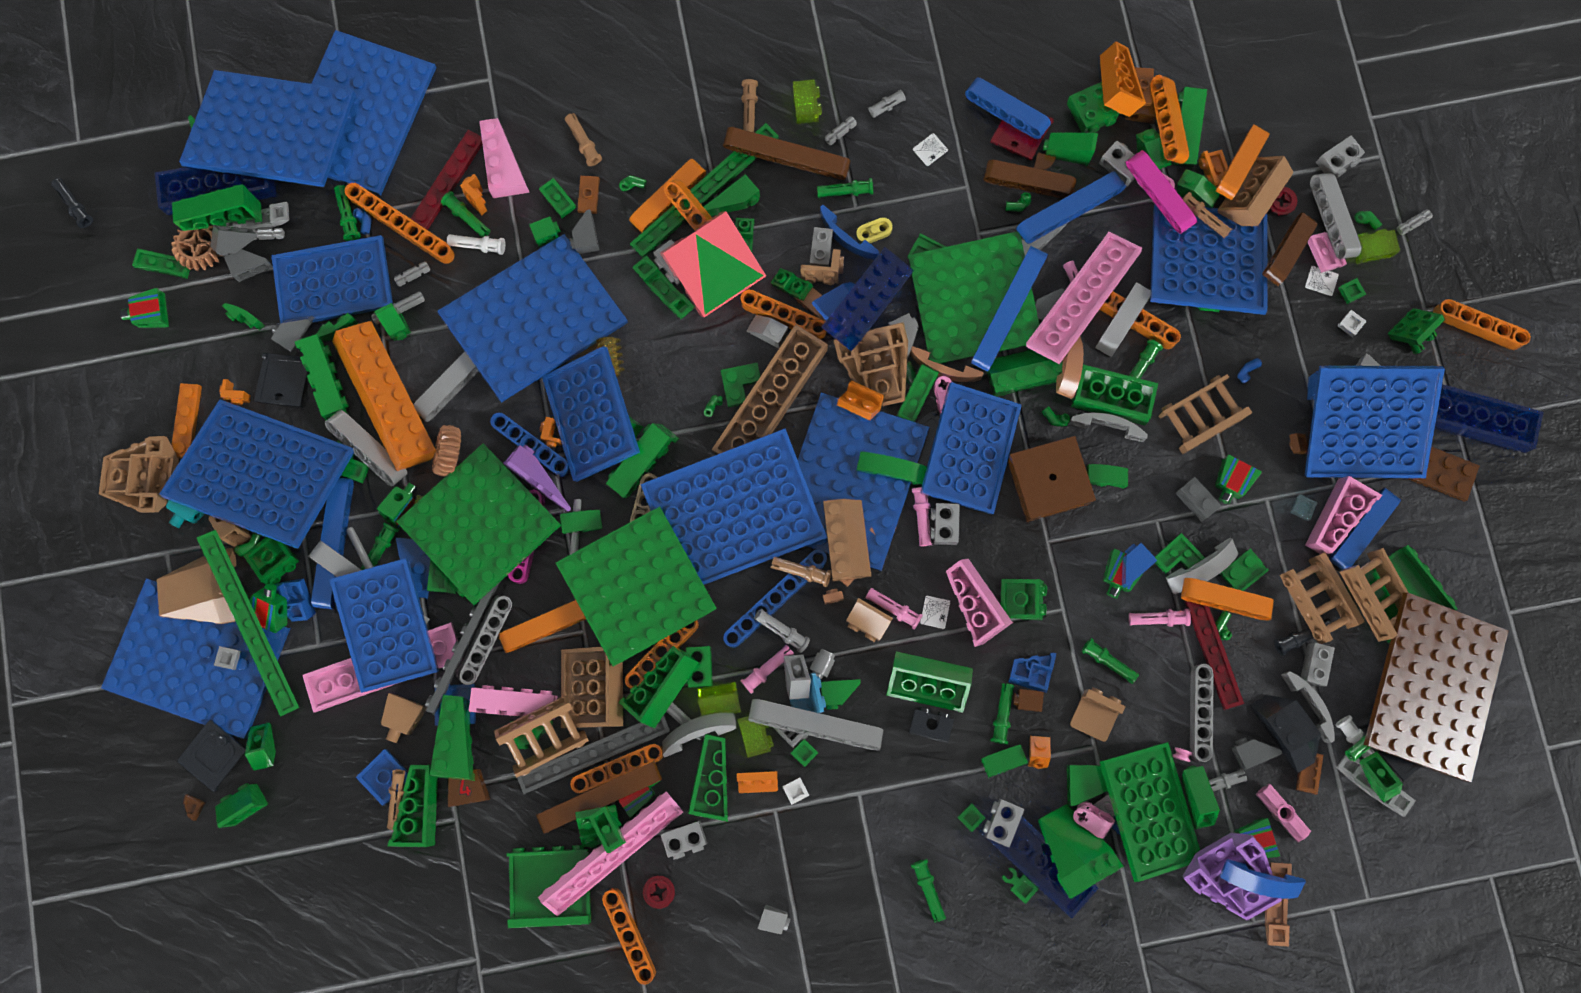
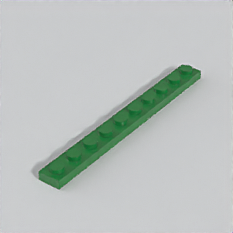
M766 123L755 132L779 139V136ZM734 151L690 190L691 193L703 206L757 157ZM684 199V206L686 208H689V201L687 199ZM673 205L634 239L630 245L644 258L679 228L686 219Z
M214 530L197 537L196 539L279 716L281 717L298 709L299 706L217 531Z

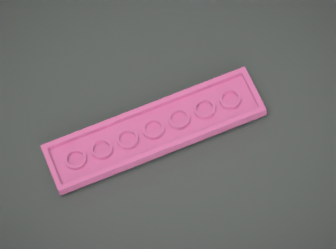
M1108 232L1027 341L1026 347L1060 364L1139 256L1142 247Z
M448 623L428 631L438 669L443 668L447 659L451 660L454 654L452 649L458 639L453 623ZM351 658L302 675L313 712H318L389 687L385 686L361 693Z
M667 791L659 795L651 805L642 809L634 819L626 822L623 828L620 829L626 843L611 853H606L603 845L595 848L589 856L579 861L572 870L562 875L555 884L546 888L543 894L538 897L539 900L558 917L683 813L682 809Z

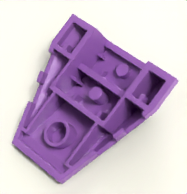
M521 445L517 446L503 464L559 507L569 512L570 506L538 459L533 455L534 451L527 445H523V447Z
M1229 833L1197 852L1183 874V878L1194 891L1207 895L1215 903L1223 904L1226 906V909L1245 920L1251 919L1282 901L1281 898L1267 897L1244 890L1220 877L1227 859L1245 863L1249 870L1273 875L1264 848L1253 835Z

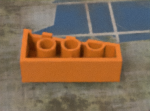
M1115 41L1100 55L1104 105L1117 111L1119 114L1130 117L1146 102L1129 48Z

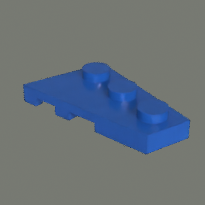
M396 538L400 560L408 558L418 597L428 599L427 583L430 558L413 539Z

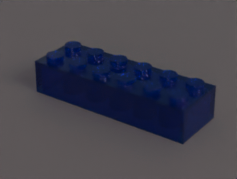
M192 167L155 172L158 208L167 215L173 214V202L196 197L200 194L215 192L216 190H223L235 185L243 184L258 200L277 197L275 180Z
M884 247L822 325V328L852 351L914 270Z
M1442 384L1435 428L1526 453L1537 446L1544 412Z
M1004 807L1001 810L1003 818L1010 817L1011 810L1009 807ZM1023 816L1020 819L1010 847L986 838L1070 918H1073L1099 889L1094 884L1070 899L1057 878L1058 870L1055 862L1052 863L1050 857L1052 852L1049 844H1046L1044 836ZM985 824L978 831L983 836H985V832H983ZM1001 826L994 828L993 833L995 837L998 838L1003 835L1004 830Z

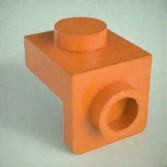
M223 379L219 389L221 398L234 405L250 403L251 395L245 391L233 390L234 384L228 379Z
M546 417L545 422L541 423L540 433L542 434L540 439L546 446L556 448V445L562 446V442L560 439L553 437L556 422L554 418Z
M1030 736L1029 767L1037 769L1048 768L1051 759L1050 737Z

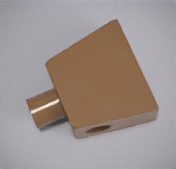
M213 516L208 518L220 539L233 547L245 544L251 538V533L247 529Z
M389 693L381 725L390 728L386 739L397 743L401 733L411 735L425 714L427 707Z

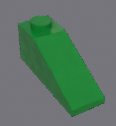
M745 174L706 204L704 209L710 216L717 215L722 211L728 213L746 209L759 201L760 191Z

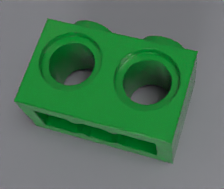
M687 647L686 652L689 655L693 656L694 653L700 652L702 660L698 663L685 684H688L689 688L713 687L711 647ZM702 672L703 680L698 683L694 682V673Z

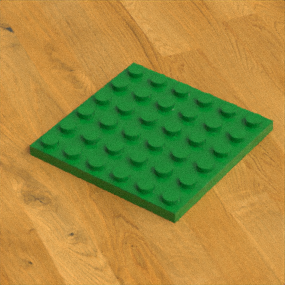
M1019 232L908 255L927 351L930 352V361L943 364L974 357L1025 258ZM1032 287L999 352L1026 346L1027 341L1039 327Z
M484 443L460 463L453 473H449L396 521L473 605L478 603L561 526Z
M661 507L650 511L556 562L557 567L613 667L717 609Z

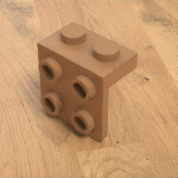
M833 249L831 267L801 265V279L810 283H815L816 281L823 282L826 285L838 283L839 274H843L844 257L841 256V250Z
M1096 688L1084 690L1071 719L1070 726L1105 742L1109 737L1118 714H1122L1126 706L1122 705L1121 700L1110 696V698L1103 696V692Z

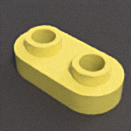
M879 218L863 224L857 229V240L860 243L864 240L873 243L886 238L892 232V223L887 218ZM880 227H885L886 230H885V231H881L879 228H880ZM866 233L869 237L864 238L862 235Z

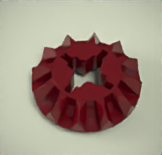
M1283 187L1270 207L1271 212L1277 213L1278 216L1288 215L1293 212L1297 206L1296 194L1290 188ZM1283 195V201L1286 203L1280 207V202L1277 200Z
M662 875L650 878L643 888L644 900L649 906L656 909L667 907L675 896L673 883L669 878ZM656 883L660 889L667 888L662 893V899L659 895L651 896L656 891Z

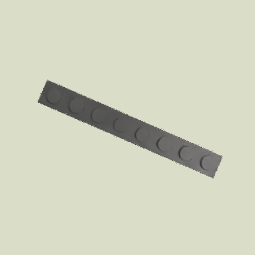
M500 582L479 601L477 607L473 606L469 615L472 618L469 624H464L460 633L463 636L460 642L456 641L452 649L454 654L451 660L447 659L443 667L445 673L442 678L438 677L434 685L436 691L426 701L427 712L433 715L436 714L443 695L446 694Z
M663 715L655 728L638 723L542 764L531 770L527 775L519 776L517 779L523 794H526L671 731Z

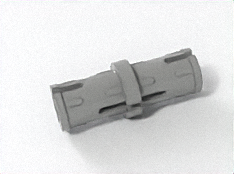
M898 90L889 97H883L882 101L868 107L871 116L875 118L886 110H892L893 106L905 101L906 98L902 90Z
M1240 769L1230 774L1223 773L1220 774V777L1209 780L1210 785L1213 784L1211 787L1213 792L1222 788L1229 789L1231 785L1246 782L1247 776L1238 778V776L1245 774L1244 770Z

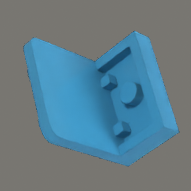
M816 673L809 674L811 679L809 698L790 699L791 707L822 713L826 703L824 696H821L819 690L821 688V680L819 676H816Z

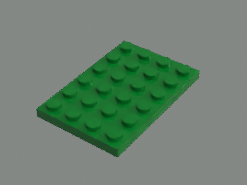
M1169 743L1158 744L1100 761L1134 882H1140L1188 866L1195 854L1200 851V847Z

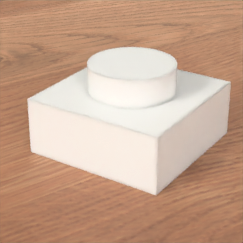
M1350 310L1338 324V327L1351 337H1354L1366 323V320Z
M801 778L783 786L791 805L809 796Z

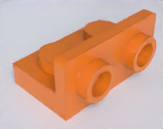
M473 174L471 177L465 178L460 186L467 201L482 216L487 212L484 205L486 202L482 198L483 189L477 176Z
M850 381L847 391L838 399L837 405L865 419L871 420L880 411L884 395L854 381Z
M777 771L737 773L739 793L778 791Z

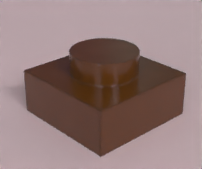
M1295 433L1289 435V444L1293 454L1308 453L1306 434Z

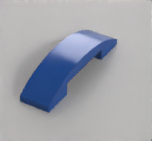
M824 205L820 207V215L825 227L833 229V238L840 245L858 256L877 260L879 251L866 240L861 244L857 243L836 225L837 216Z
M1229 859L1226 860L1220 873L1222 879L1239 888L1259 895L1281 899L1297 898L1306 882L1303 878L1285 874L1284 878L1249 870L1247 864Z

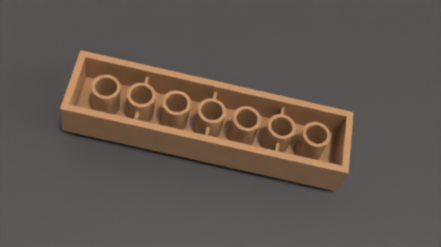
M795 324L712 448L713 454L718 455L772 434L827 352L828 344Z

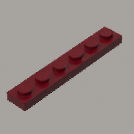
M468 129L410 218L426 230L429 229L443 207L441 204L443 196L450 191L453 192L482 147L481 136Z
M1184 600L1187 609L1190 610L1191 621L1206 663L1213 669V682L1223 710L1244 704L1210 608Z

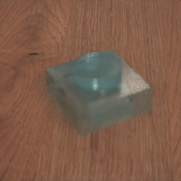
M1299 494L1290 513L1309 521L1318 502Z

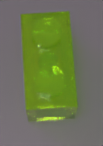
M815 79L794 81L793 93L797 124L819 122V115L822 114L821 103H817V98L820 97L819 86H815Z
M1381 229L1374 234L1366 232L1357 235L1361 244V253L1355 257L1357 264L1391 258L1400 252L1395 230L1387 231V229Z
M736 682L697 689L701 716L714 713L735 714L741 712Z
M749 716L738 719L748 758L771 752V747H774L771 735L767 736L765 729L769 726L751 722L748 720Z

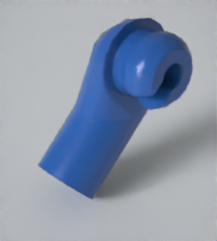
M355 208L353 216L361 223L360 233L369 235L372 222L371 216L364 209Z
M1256 358L1247 362L1238 373V379L1241 380V383H1246L1251 379L1248 373L1261 367V360Z

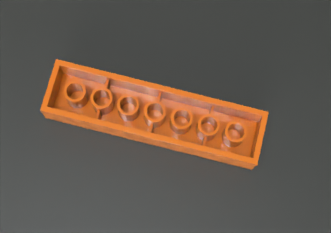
M372 321L335 331L332 342L396 471L432 460L436 449Z

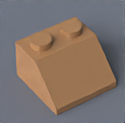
M858 598L846 622L849 624L847 627L855 632L859 630L864 632V637L875 642L876 640H881L893 618Z

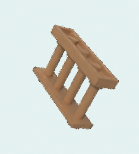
M1228 374L1222 378L1220 375L1210 380L1211 384L1175 405L1170 403L1162 408L1163 412L1158 417L1161 419L1168 415L1183 438V445L1179 447L1182 454L1252 414L1249 407L1243 410L1241 407H1238L1223 383L1229 378ZM1215 387L1232 411V416L1227 419L1225 416H1221L1207 394L1208 391ZM1199 396L1215 419L1214 423L1216 425L1212 428L1204 424L1191 403L1192 400ZM1182 406L1185 407L1200 430L1198 431L1200 435L1195 438L1189 435L1175 413V410Z
M1384 548L1367 553L1370 562L1361 568L1359 565H1355L1340 571L1378 642L1393 639L1398 635L1394 629L1397 615L1389 620L1384 609L1395 603L1399 610L1402 595L1408 592ZM1375 568L1380 579L1370 585L1365 574ZM1385 586L1390 596L1379 602L1374 592Z
M1325 552L1309 559L1308 561L1311 566L1298 573L1292 569L1280 575L1284 586L1287 587L1309 626L1314 639L1319 644L1333 640L1330 633L1344 625L1349 629L1365 622ZM1316 573L1321 583L1306 591L1300 580ZM1326 590L1331 601L1315 608L1310 598ZM1336 608L1341 618L1326 626L1320 615Z
M567 695L494 731L499 746L507 744L517 763L512 766L516 778L527 775L531 770L574 748H580L589 741L584 730L578 733L568 713L572 706ZM557 716L562 717L571 737L561 742L550 723ZM543 725L553 746L543 751L532 732L534 728ZM522 734L526 736L535 755L525 760L514 742V738Z

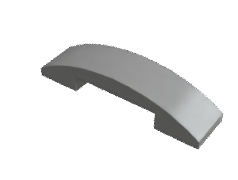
M288 202L269 205L270 208L261 209L262 222L255 223V220H246V224L238 225L237 222L226 223V226L257 230L282 225L289 221Z
M1136 282L1096 345V349L1110 357L1113 356L1151 296L1149 289Z
M1105 413L1076 415L1070 419L1068 424L1087 429L1091 423L1125 430L1124 438L1144 442L1148 436L1134 423Z
M1229 538L1214 547L1216 552L1187 570L1180 568L1167 576L1166 580L1172 593L1182 592L1184 578H1194L1207 582L1225 570L1238 556L1233 539Z
M1292 672L1282 673L1281 676L1290 690H1300L1320 722L1315 726L1321 733L1324 743L1335 741L1331 716L1319 694L1298 675Z
M734 713L704 715L680 725L662 742L664 758L682 751V743L712 731H716L719 736L736 729Z
M1344 755L1336 768L1373 798L1405 817L1416 800L1401 790L1400 794L1383 803L1371 788L1359 763L1360 759L1358 758L1353 762V760H1349Z

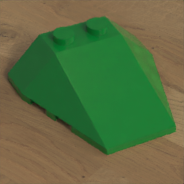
M1066 804L1040 818L1038 822L1045 842L1050 846L1052 852L1050 857L1052 863L1055 862L1058 870L1057 878L1069 898L1072 899L1125 866L1114 849L1104 839L1096 837L1075 822L1073 818L1074 811Z

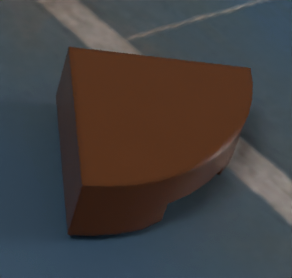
M1038 153L1034 168L1046 170L1053 165L1056 157Z
M186 794L183 803L185 804L187 816L191 820L196 821L206 802Z

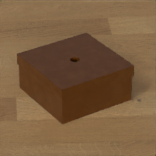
M1075 436L1009 455L1007 462L1026 522L1083 507L1096 501Z

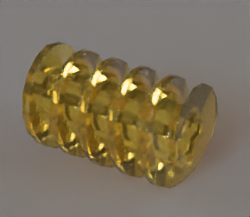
M614 337L598 339L597 348L602 346L608 348L616 377H619L620 372L625 370L619 367V365L624 363L623 360H618L623 355L622 353H617L618 350L622 349L621 346L616 345L621 340Z

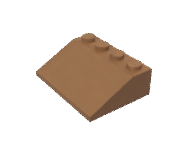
M602 647L561 650V697L567 695L572 709L568 713L576 728L623 726V706L619 703L623 698V662L613 667ZM561 717V728H567Z

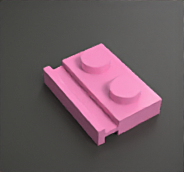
M1327 232L1316 234L1309 238V247L1321 273L1343 267L1347 264L1345 259H1338L1336 257Z

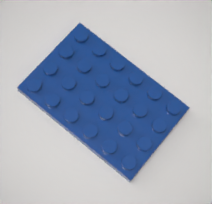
M381 235L271 255L280 324L285 320L313 316L314 320L312 322L340 318L347 312L350 315L376 311L390 303L393 304L384 239Z
M602 346L542 377L573 481L578 482L640 453L607 347Z
M953 382L949 383L920 493L993 515L1022 405Z
M408 558L329 579L361 693L439 671Z

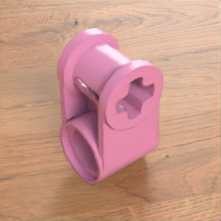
M946 376L939 377L934 384V393L940 415L948 385L952 382ZM941 382L943 383V385H947L945 390H943L942 387H939Z
M1088 801L1080 803L1073 815L1077 824L1101 839L1106 837L1115 823L1114 818L1110 814L1100 810Z

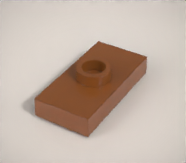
M1135 67L1146 102L1144 106H1151L1153 97L1150 83L1154 77V69Z
M580 176L578 213H585L586 210L590 209L592 214H597L599 177Z
M1317 754L1315 763L1298 773L1297 791L1314 795L1318 794L1323 755Z

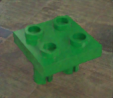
M1413 308L1394 326L1388 335L1392 340L1408 343L1412 352L1418 354L1424 350L1425 347L1422 343L1425 340L1432 341L1435 339L1434 337L1437 336L1435 329L1445 319L1442 314Z

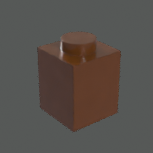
M1019 689L1017 693H1014L1013 705H1016V710L1042 712L1044 692Z

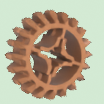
M209 225L205 229L188 231L177 230L179 235L173 236L175 241L171 242L173 247L172 253L182 266H186L190 270L194 268L199 271L200 267L203 270H206L208 265L213 267L212 263L214 261L219 263L217 257H223V255L217 254L211 248V242L203 238L207 236L212 239L213 226ZM185 251L191 252L193 257L186 255Z
M443 425L440 428L435 445L436 452L432 461L434 474L445 477L455 471L461 443V431L459 428L451 425Z

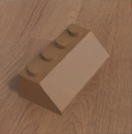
M1285 156L1256 158L1235 197L1232 200L1225 198L1217 210L1218 213L1241 226H1258L1293 174V170Z
M837 499L823 501L832 581L871 577L862 500Z

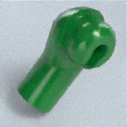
M630 175L620 181L619 188L622 191H628L635 186L644 189L647 180Z
M1024 192L1017 202H1006V211H1024L1031 203V195Z
M1359 211L1354 216L1357 223L1369 224L1374 230L1382 225L1371 211Z
M713 395L704 409L706 417L713 415L716 406L723 405V397Z
M1050 407L1042 411V414L1052 426L1064 427L1070 422L1068 414L1055 415Z
M252 533L248 543L239 544L235 547V553L244 557L248 551L260 542L261 536Z
M1222 611L1215 623L1221 640H1229L1232 637V632L1228 630L1226 625L1231 614L1226 611Z

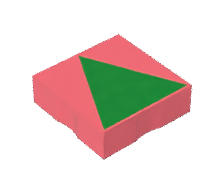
M726 211L717 214L702 224L695 232L681 238L660 252L674 276L682 283L688 298L701 317H706L766 277Z

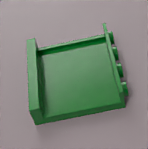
M1406 545L1388 556L1408 593L1455 611L1458 609L1455 606L1454 599L1444 592L1442 584L1431 575L1429 567L1420 561L1415 549ZM1375 568L1365 574L1370 585L1380 579ZM1385 586L1374 592L1379 602L1390 596ZM1395 603L1384 609L1389 620L1398 614Z
M573 845L572 849L564 850V846H553L552 850L544 851V847H533L532 851L526 852L525 848H513L512 852L507 853V857H509L510 919H508V928L591 923V889L558 917L545 907L538 898L546 888L551 887L562 875L572 870L579 861L589 856L590 848L584 849L582 845Z

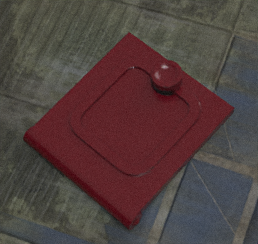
M1048 117V118L1050 119V121H1051V124H1052V123L1054 122V121H1053L1054 119L1051 118V117ZM1002 120L991 139V143L1007 149L1012 154H1018L1032 160L1048 129L1040 139H1035Z

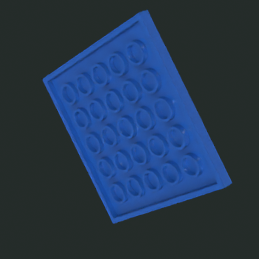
M1154 204L1150 302L1262 315L1267 313V278L1262 275L1267 266V214H1265L1258 226H1241L1219 214L1218 208L1211 209L1205 207L1232 229L1225 238H1222L1221 235L1198 217H1196V224L1182 234H1179Z
M1319 366L1305 468L1306 477L1426 478L1445 368L1443 366Z

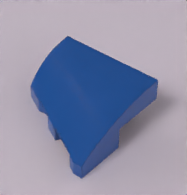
M304 578L274 584L277 586L276 593L287 599V617L291 621L308 620L316 614L315 608L312 607L311 597Z
M1050 653V655L1038 657V655L1032 656L1029 659H1014L1008 683L1047 693L1056 653Z

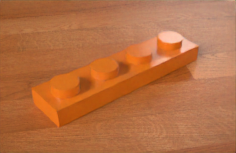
M180 383L171 445L178 459H182L195 439L202 386L198 384Z

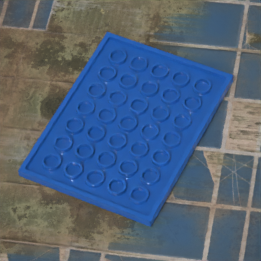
M335 30L311 84L354 90L356 95L328 178L345 184L357 183L369 192L381 196L437 68L435 64Z
M214 70L179 162L182 166L324 187L356 94L354 90Z
M565 234L437 311L501 403L628 323L626 317L576 249H572L571 242Z
M821 393L798 457L799 465L825 532L826 523L823 501L837 499L862 500L870 568L882 571L911 482L879 474L873 475L856 471L860 452H869L918 463L929 427L881 411L871 420H868L838 406L839 398ZM827 538L805 546L815 550L819 549L829 554Z
M219 400L159 494L165 499L298 549L353 456L354 450L352 447Z
M786 428L640 484L650 510L661 507L703 585L773 559L775 556L778 557L827 538Z
M150 579L145 580L101 689L206 725L211 719L227 733L243 739H247L250 727L253 725L267 689L236 622L215 624L213 622L160 617L157 582ZM284 626L277 633L262 628L278 661L291 628ZM219 646L241 651L236 670L214 666Z

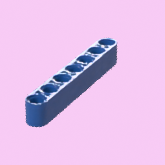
M1113 171L1024 220L1017 226L1016 230L1025 242L1030 244L1118 195L1126 188V184Z
M1030 246L971 364L987 372L989 371L1048 256L1047 253Z
M339 478L327 498L321 541L342 556L344 554L346 530L348 528L354 488L353 480L348 478ZM318 563L311 598L312 607L334 609L336 602L329 579L336 578V576Z
M814 550L799 564L808 567L814 565L816 568L822 569L826 565L827 556L822 550ZM821 555L824 560L822 563L816 564L813 562V557ZM790 573L786 575L725 632L723 638L726 645L736 648L762 625V623L754 619L756 610L759 607H764L767 613L772 616L807 583L806 578ZM787 581L795 583L793 590L785 589L784 585ZM773 594H779L781 601L774 604L770 601V597ZM745 620L752 622L753 625L750 630L742 629V623ZM732 633L738 635V641L734 644L729 643L727 640L728 636Z

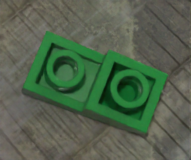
M736 218L735 226L752 252L754 219Z
M781 268L771 281V285L802 301H804L813 287L809 281L798 278L794 273Z
M226 303L222 305L227 310L225 314L232 321L245 322L250 328L256 327L258 330L265 326L256 317L240 307Z
M347 312L337 320L335 326L329 321L319 328L317 335L324 342L333 340L335 331L354 326L358 322Z
M1102 464L1087 465V474L1091 484L1101 487L1110 485L1123 489L1128 487V468Z
M600 510L560 514L563 534L603 529Z
M1021 744L981 759L988 778L1028 763Z

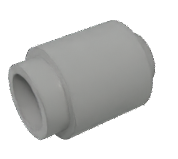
M821 649L819 653L817 652L810 667V670L813 671L812 673H816V676H819L820 679L823 676L828 677L835 662L833 660L835 655L824 649Z

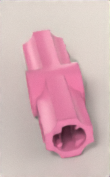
M1267 784L1258 791L1256 796L1272 813L1273 818L1280 822L1296 842L1304 840L1310 834L1311 830L1298 817L1294 808L1286 803L1271 784ZM1283 807L1287 811L1285 818L1280 816V810Z

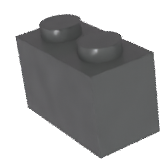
M1196 477L1188 481L1175 493L1201 522L1221 507L1220 503Z

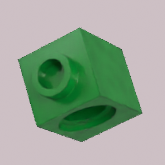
M550 216L529 224L539 247L559 237L558 232H561L557 222H553Z

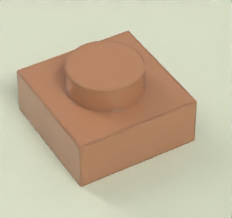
M837 589L826 591V595H823L824 604L843 601L844 597L842 591L838 592Z

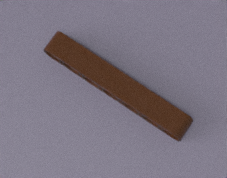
M735 127L727 128L723 147L731 151L840 180L847 178L851 162L850 159Z
M655 761L539 813L536 817L544 834L575 820V812L604 807L663 779Z

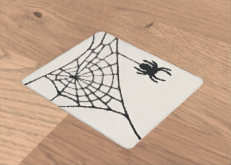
M933 133L915 146L913 151L926 166H929L946 153L948 149Z
M1311 266L1305 287L1332 296L1338 274L1330 271L1321 273L1318 267Z
M926 596L922 612L923 617L920 623L945 629L950 601Z

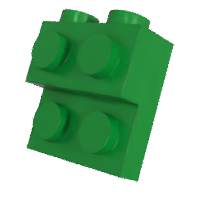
M265 537L244 555V558L259 580L264 584L279 583L280 577L286 572H292L299 562L291 549L284 543Z
M1002 579L1001 606L1009 618L1043 620V616L1047 613L1046 604H1043V596L1047 595V585L1044 584V581L1040 579Z
M616 805L606 806L619 820ZM603 807L575 812L583 847L595 848L597 845L602 844L589 816Z

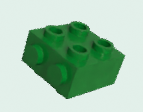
M1102 82L1071 95L1067 102V106L1082 133H1095L1100 127L1105 125L1106 127L1111 126L1116 122L1119 115L1117 111L1104 105Z

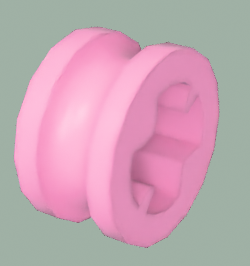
M1175 747L1176 753L1172 757L1190 763L1189 756L1192 755V752Z

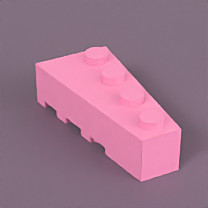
M498 118L480 121L488 188L492 197L499 198L530 193Z
M1350 476L1338 479L1305 546L1319 554L1324 552L1326 554L1333 553L1348 536L1350 530L1360 522L1359 520L1363 515L1368 513L1372 508L1371 506L1382 495Z
M969 559L958 561L946 571L954 594L957 595L961 612L964 613L967 621V628L971 631L975 647L983 645L1013 623Z
M482 685V688H471L469 712L523 717L557 700V696L552 695V691L541 690L540 694H535L531 689H521V692H514V688L502 687L501 690H494V686Z

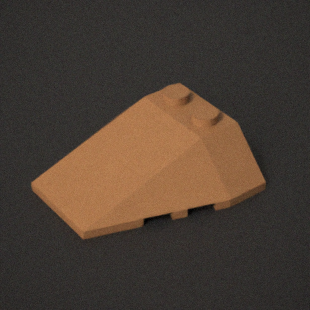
M904 322L834 340L838 359L849 372L850 379L884 395L882 406L905 401L908 338Z
M165 436L148 437L139 444L134 443L130 448L120 449L103 457L99 495L122 503L142 513L159 512L169 501L161 497L159 493L179 462L168 438Z
M227 548L225 550L233 567H235V548ZM205 556L157 579L160 617L213 622L215 624L235 622Z

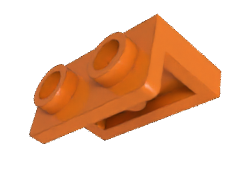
M1206 150L1199 157V167L1203 169L1205 178L1217 188L1228 169V165L1222 150L1208 153Z

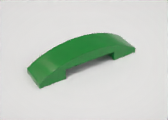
M647 255L632 267L653 293L678 318H684L695 308L684 294H681L659 271V268Z
M860 452L856 471L873 475L879 474L922 486L927 466L887 455Z

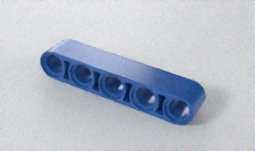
M976 78L965 91V96L968 100L1032 138L1040 139L1051 125V121L1046 115L984 79Z
M496 413L491 417L490 423L492 427L516 446L521 445L523 447V445H527L530 441H534L535 445L531 448L534 451L533 455L540 464L556 476L565 477L569 474L568 462L505 414ZM504 419V425L497 427L498 421ZM519 430V436L512 438V433ZM545 452H549V458L547 460H542V454ZM558 464H565L562 471H556Z
M1385 487L1379 491L1382 495L1381 498L1371 506L1372 508L1368 513L1363 515L1359 520L1360 522L1350 530L1348 536L1330 555L1329 560L1341 571L1355 563L1400 503L1401 499Z

